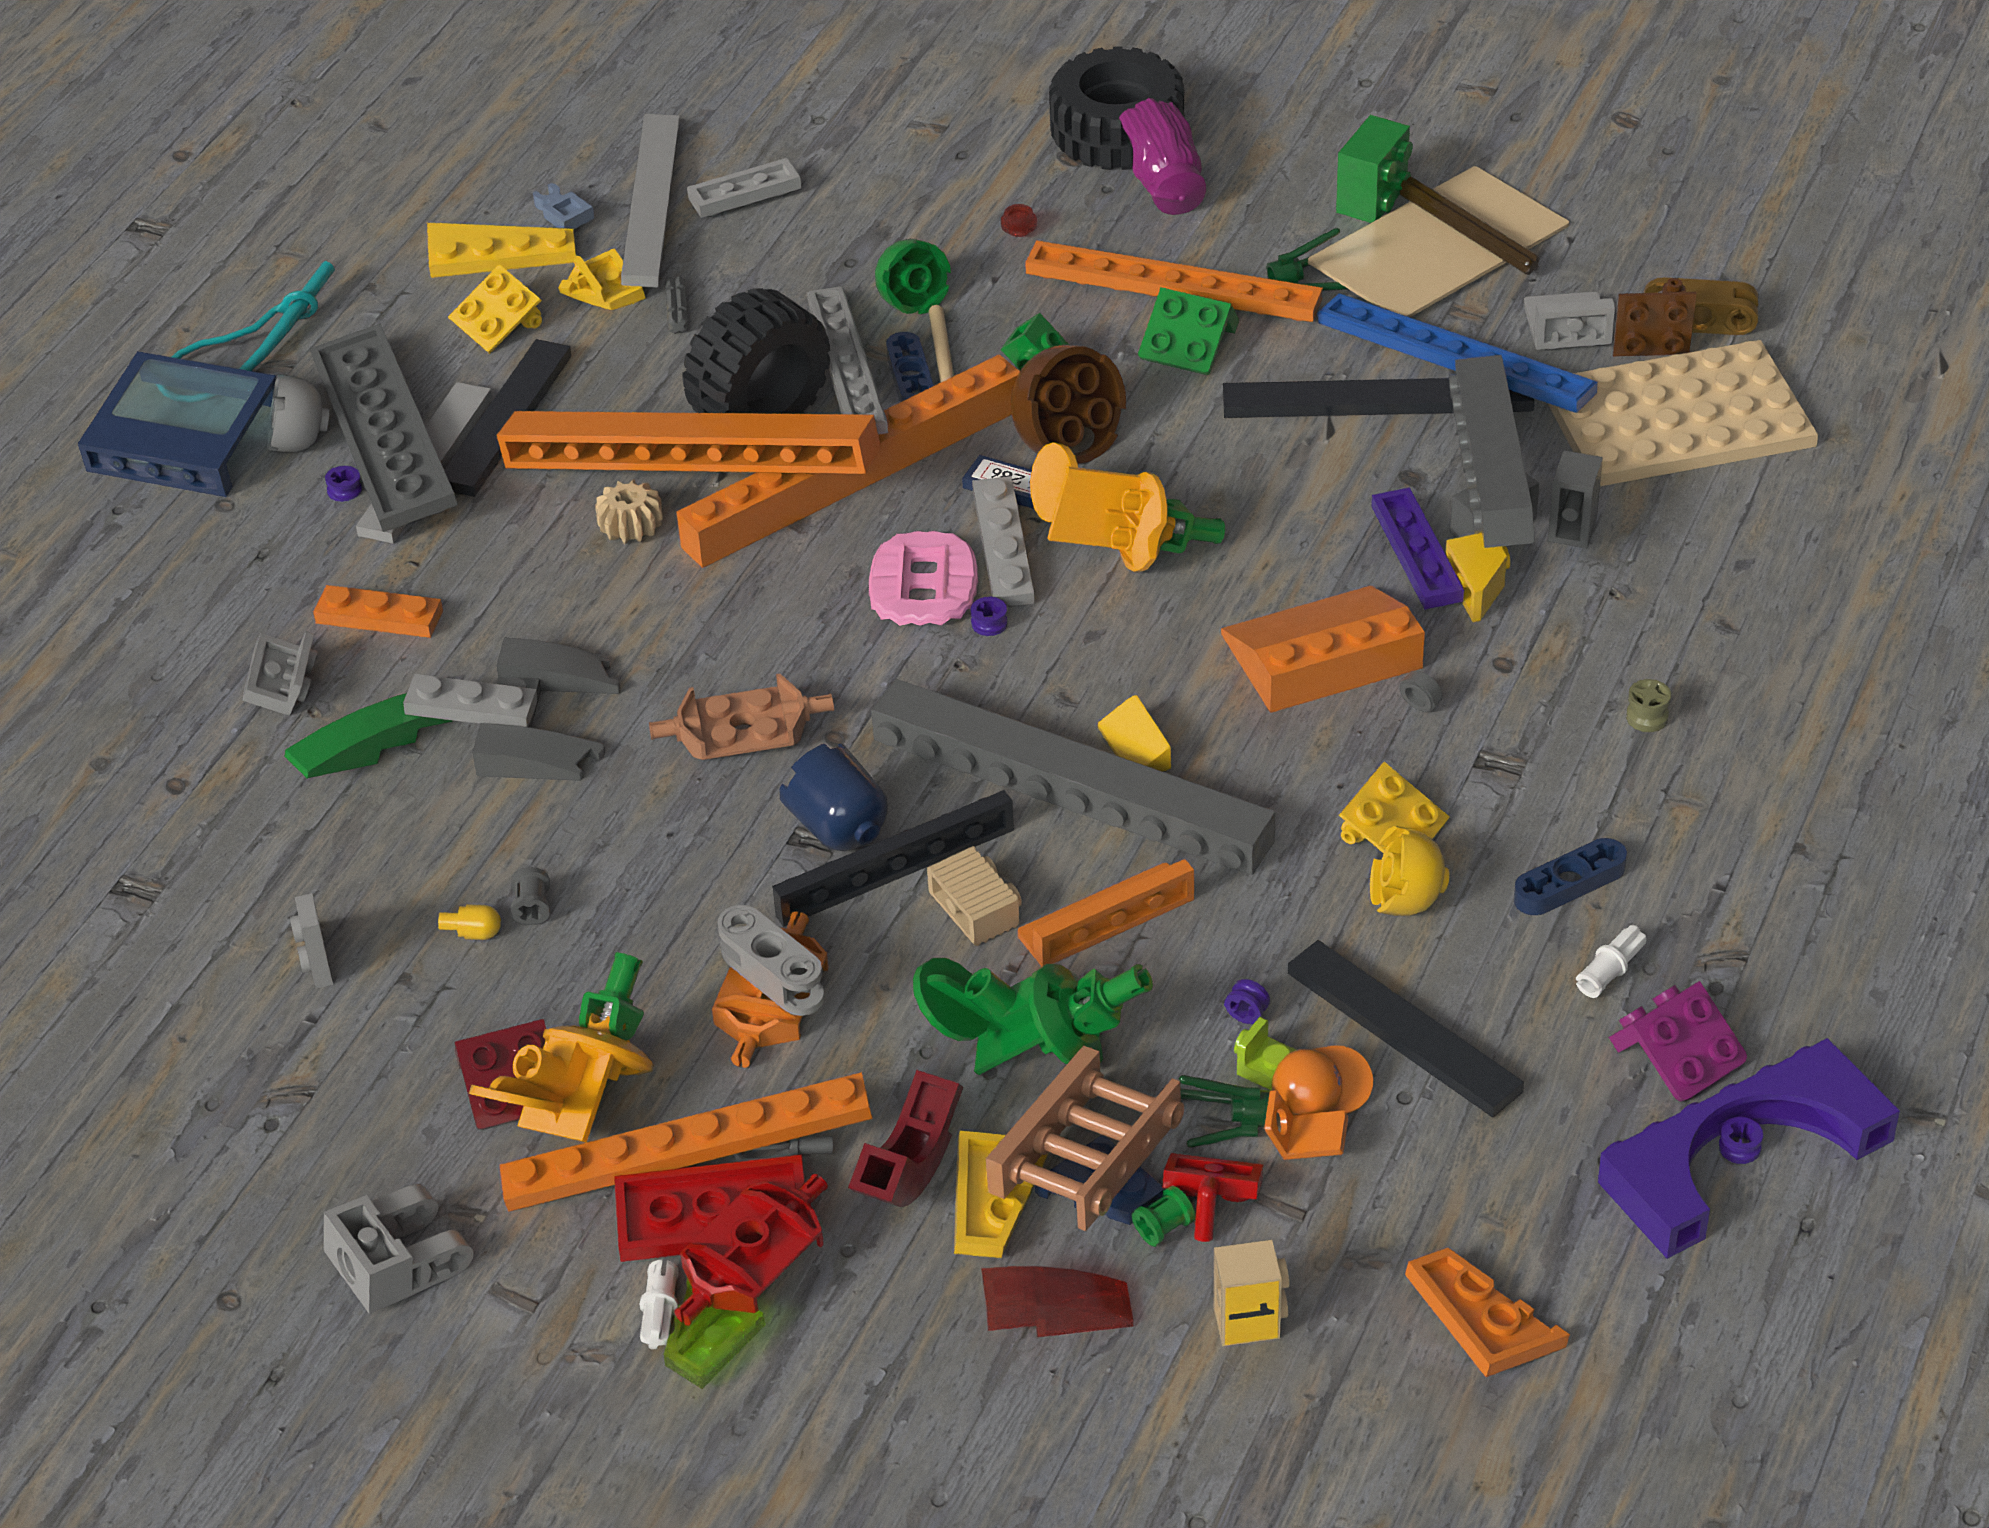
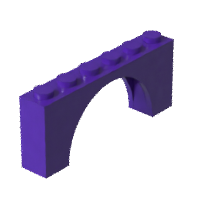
M1826 1038L1811 1047L1804 1046L1800 1048L1793 1056L1775 1065L1764 1066L1755 1075L1737 1084L1732 1083L1725 1086L1719 1093L1700 1103L1694 1102L1687 1105L1680 1113L1662 1122L1651 1123L1642 1132L1624 1141H1616L1610 1144L1601 1152L1598 1183L1665 1258L1668 1259L1706 1239L1710 1208L1696 1190L1689 1166L1703 1146L1720 1135L1721 1127L1728 1119L1747 1117L1753 1119L1759 1125L1777 1124L1804 1129L1829 1139L1846 1150L1856 1160H1859L1894 1141L1900 1110Z

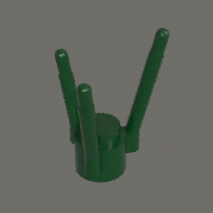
M1334 228L1291 252L1279 255L1278 260L1267 263L1268 279L1299 284L1298 281L1304 279L1303 268L1310 266V264H1308V258L1299 261L1297 257L1337 236L1340 233V229ZM1339 282L1301 283L1302 285L1323 288L1322 291L1348 290Z
M1187 1075L1179 1077L1181 1084L1210 1090L1201 1091L1180 1088L1181 1099L1231 1104V1122H1240V1127L1188 1139L1186 1144L1189 1148L1239 1137H1258V1127L1265 1126L1270 1090H1260L1258 1087H1241Z

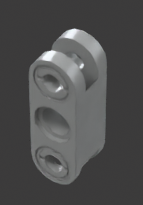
M731 906L719 915L717 923L719 937L721 938V954L723 960L786 1012L792 1015L803 1016L818 1011L824 1003L825 996L823 986L820 983L822 977L821 962L813 953L751 906ZM737 924H746V926L734 927ZM800 992L810 993V996L806 999L794 997Z

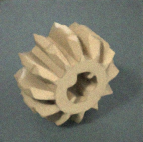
M634 479L629 484H622L620 481H617L616 487H604L603 495L597 497L595 505L597 525L600 527L601 532L608 535L609 540L621 538L624 544L630 539H636L641 542L642 536H654L655 528L662 526L661 498L658 495V491L650 488L649 483L637 485Z

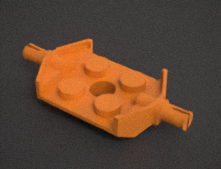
M797 911L793 912L787 928L781 929L813 953L820 960L823 971H828L827 952L814 938L803 935L809 923L808 916L802 912L798 916ZM732 967L729 968L712 1007L714 1025L738 1041L731 1061L738 1067H740L742 1062V1068H746L750 1065L755 1048L800 1040V1022L803 1016L792 1015L786 1012ZM800 992L794 997L806 999L810 996V993Z

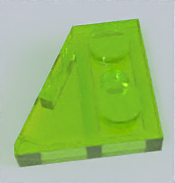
M688 1278L686 1280L687 1291L683 1303L693 1294ZM711 1306L710 1308H705L689 1326L685 1325L684 1322H680L675 1315V1329L669 1335L663 1353L665 1366L703 1389L765 1326L764 1313L759 1310L756 1313L715 1309Z

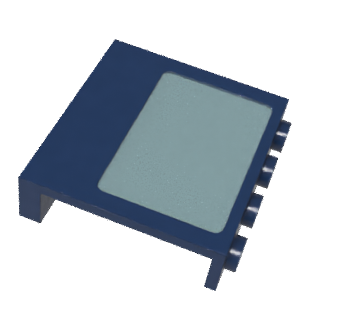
M137 351L78 442L86 472L227 497L233 486L226 464L262 405L271 407L276 375Z

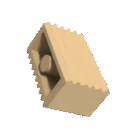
M974 846L927 867L929 893L975 946H979L981 942L986 943L989 938L994 939L996 935H1002L1004 931L1009 932L1012 927L1017 928L1019 925V907L1022 905V901L1017 888L1010 882L1004 883L1003 879L999 878L997 868L991 858L988 856L981 857L979 851H976Z

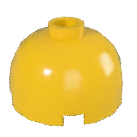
M1399 826L1388 828L1379 842V846L1386 847L1382 860L1374 858L1371 867V902L1373 905L1381 903V907L1376 910L1377 912L1393 916H1411L1426 911L1436 901L1439 893L1445 892L1449 883V869L1445 867L1442 852L1438 844L1424 833Z

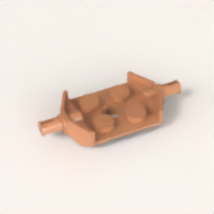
M776 674V687L695 699L694 687L688 689L677 710V716L673 717L674 719L649 722L651 740L676 735L677 742L682 741L691 755L701 760L794 746L801 740L806 721H810L809 714L834 711L833 698L831 693L808 698L802 696L801 691L781 674ZM738 725H751V727L748 729H735V727Z

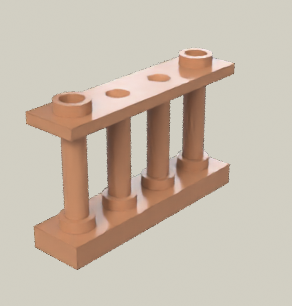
M1083 1046L986 1157L988 1193L1005 1199L1017 1184H1022L1024 1181L1076 1201L1078 1228L1087 1231L1099 1216H1104L1107 1213L1112 1199L1168 1131L1175 1129L1181 1122L1184 1114V1104L1181 1102L1180 1081L1172 1078L1155 1098L1105 1079L1103 1073L1100 1072L1099 1051ZM1099 1096L1143 1114L1131 1126L1086 1109L1083 1106L1090 1098L1093 1099ZM1072 1124H1076L1119 1142L1109 1154H1105L1059 1135L1066 1126L1070 1127ZM1050 1152L1095 1171L1083 1184L1034 1164L1042 1155Z

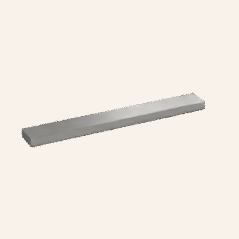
M644 114L621 273V285L659 286L679 133L678 115Z
M840 286L807 292L810 312L817 317V320L822 322L829 338L831 351L828 354L831 360L828 371L841 413L874 415L878 434L888 433L887 419L844 287Z

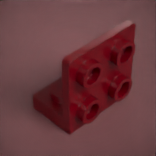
M544 1019L454 1042L458 1066L463 1074L478 1130H484L520 1119L524 1106L469 1094L471 1085L489 1088L491 1083L499 1076L516 1078L513 1073V1061L518 1051L526 1045H535L541 1049L544 1047L546 1041L543 1037L544 1030L546 1029Z

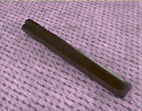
M1409 177L1406 181L1403 180L1401 182L1402 190H1400V195L1522 273L1530 275L1538 269L1540 258L1537 254L1414 177Z

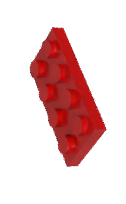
M802 1155L614 1176L620 1261L680 1255V1252L749 1185L768 1181L788 1190L791 1187L798 1190L805 1183ZM758 1233L752 1235L745 1234L740 1237L739 1241L755 1243L763 1236Z

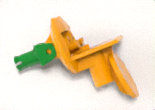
M1054 442L1045 445L1039 451L1032 466L1030 479L1031 499L1039 517L1051 523L1047 537L1049 541L1118 549L1126 568L1139 573L1149 569L1156 560L1160 550L1183 553L1190 540L1220 544L1224 538L1225 523L1221 518L1214 519L1194 516L1180 500L1166 499L1165 490L1159 477L1151 472H1142L1134 475L1078 468L1075 455L1070 448L1061 443Z
M615 952L614 961L604 990H599L598 993L586 992L583 995L579 1015L580 1027L566 1025L545 1029L543 1037L546 1041L543 1049L535 1045H526L516 1054L513 1061V1073L516 1078L499 1076L491 1083L489 1088L471 1085L469 1094L524 1106L517 1125L518 1127L587 1143L607 1079L617 1081L619 1075H640L652 1072L654 1068L653 1062L647 1055L629 1041L634 1036L644 1015V1011L633 1006L634 1001L630 999L643 961L631 955Z

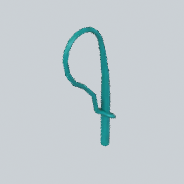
M322 262L301 291L287 294L281 303L272 307L253 325L224 336L199 340L178 350L172 357L181 359L183 356L202 347L226 343L258 331L275 314L283 313V316L261 346L239 368L252 371L268 357L298 319H306L316 313L318 309L316 295L334 273V266L330 262ZM157 387L165 399L178 405L193 406L208 403L218 398L207 395L195 398L178 397L169 393L166 388Z

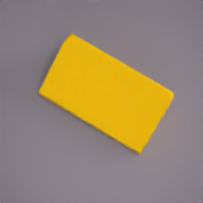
M1137 695L1128 698L1098 722V729L1116 756L1162 772L1171 769L1170 745Z

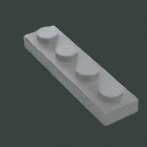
M1012 476L973 480V496L992 597L1003 600L1007 607L1034 604V590Z

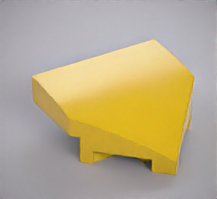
M615 248L585 262L581 256H575L573 260L575 267L568 279H562L558 287L560 293L609 310L622 308L646 298L642 287L621 285L623 260Z

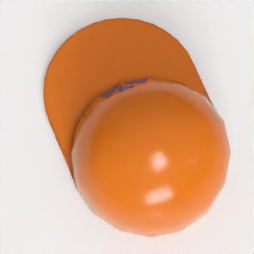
M1338 1045L1316 1049H1299L1291 1052L1277 1065L1272 1078V1091L1277 1090L1293 1115L1345 1110L1347 1114L1352 1113L1364 1105L1373 1088V1074L1366 1059L1357 1051Z

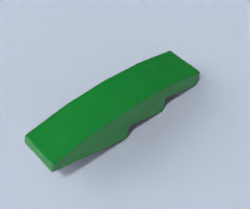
M405 693L361 708L318 729L285 749L284 757L307 779L378 764L382 749L415 743L419 728L453 722V720L406 715L403 704L407 694Z

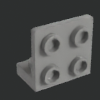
M1598 292L1529 296L1524 298L1523 305L1536 350L1612 344L1615 314L1612 298L1600 299Z

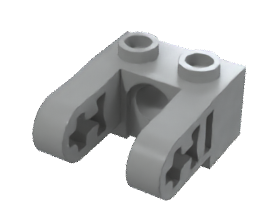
M413 1184L372 1201L365 1195L324 1212V1252L369 1314L458 1275L469 1266L473 1259V1249L460 1232L456 1230L442 1232L408 1247H405L399 1238L429 1225L438 1213V1203L424 1185Z

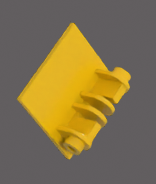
M499 264L448 318L490 354L520 323L525 328L533 329L541 325V312L536 306L542 300Z
M1386 762L1379 766L1339 814L1345 820L1341 826V838L1346 843L1354 844L1366 838L1382 853H1384L1386 847L1379 846V842L1388 828L1393 826L1409 828L1424 833L1433 839L1450 818V816Z

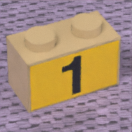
M1272 1240L1214 1248V1312L1222 1346L1280 1339L1281 1318H1288V1305L1284 1288H1289V1275L1285 1258L1277 1259Z

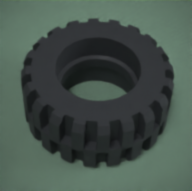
M1113 46V49L1104 50L1103 48L1093 49V52L1089 54L1083 52L1076 55L1074 61L1069 59L1058 69L1049 86L1051 136L1062 152H1065L1074 161L1081 160L1083 165L1089 167L1097 165L1106 170H1112V167H1121L1122 170L1132 169L1133 148L1119 119L1120 115L1127 109L1135 108L1137 103L1153 98L1157 102H1172L1185 118L1183 78L1168 60H1161L1158 54L1151 51L1144 53L1139 48L1132 47L1129 50L1123 49V46Z
M758 288L750 289L747 293L739 292L731 296L730 302H722L715 308L716 312L711 317L707 316L701 323L703 327L698 335L694 334L690 342L692 346L691 351L685 355L684 366L686 371L682 372L683 386L685 387V396L688 403L692 405V409L696 413L805 414L804 411L809 405L813 406L818 398L816 393L819 388H823L826 381L825 370L830 367L831 359L828 354L831 351L830 343L822 322L790 298L774 289Z

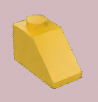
M1482 533L1446 540V556L1464 588L1462 604L1472 622L1481 621L1505 586L1506 569L1510 568L1508 549L1506 546L1484 548Z

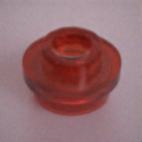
M1014 204L1007 207L1004 215L1001 217L1002 230L1015 237L1026 236L1037 227L1036 215L1031 207L1024 204Z

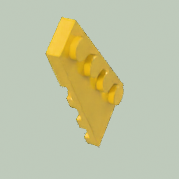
M427 223L428 259L431 278L490 272L499 264L506 270L574 263L573 260L576 256L573 229Z

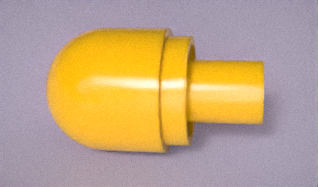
M466 904V906L459 907L458 913H439V930H457L458 937H464L466 940L491 939L499 932L501 927L499 913L488 905Z

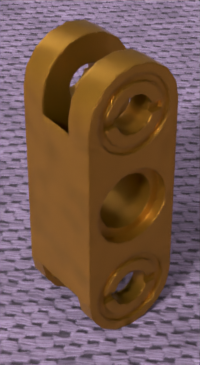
M1656 278L1646 285L1644 293H1658L1662 291L1663 285L1670 278ZM1678 278L1683 282L1686 292H1696L1697 294L1692 333L1745 335L1756 328L1758 323V292L1749 283Z

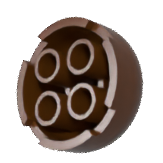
M1058 345L1037 353L1019 372L1011 395V414L1014 426L1023 442L1036 454L1045 445L1053 442L1074 447L1081 442L1084 436V427L1092 430L1094 433L1092 445L1082 452L1073 453L1077 464L1092 461L1111 447L1118 437L1115 431L1119 423L1121 409L1126 410L1125 386L1116 365L1107 355L1100 354L1085 346Z

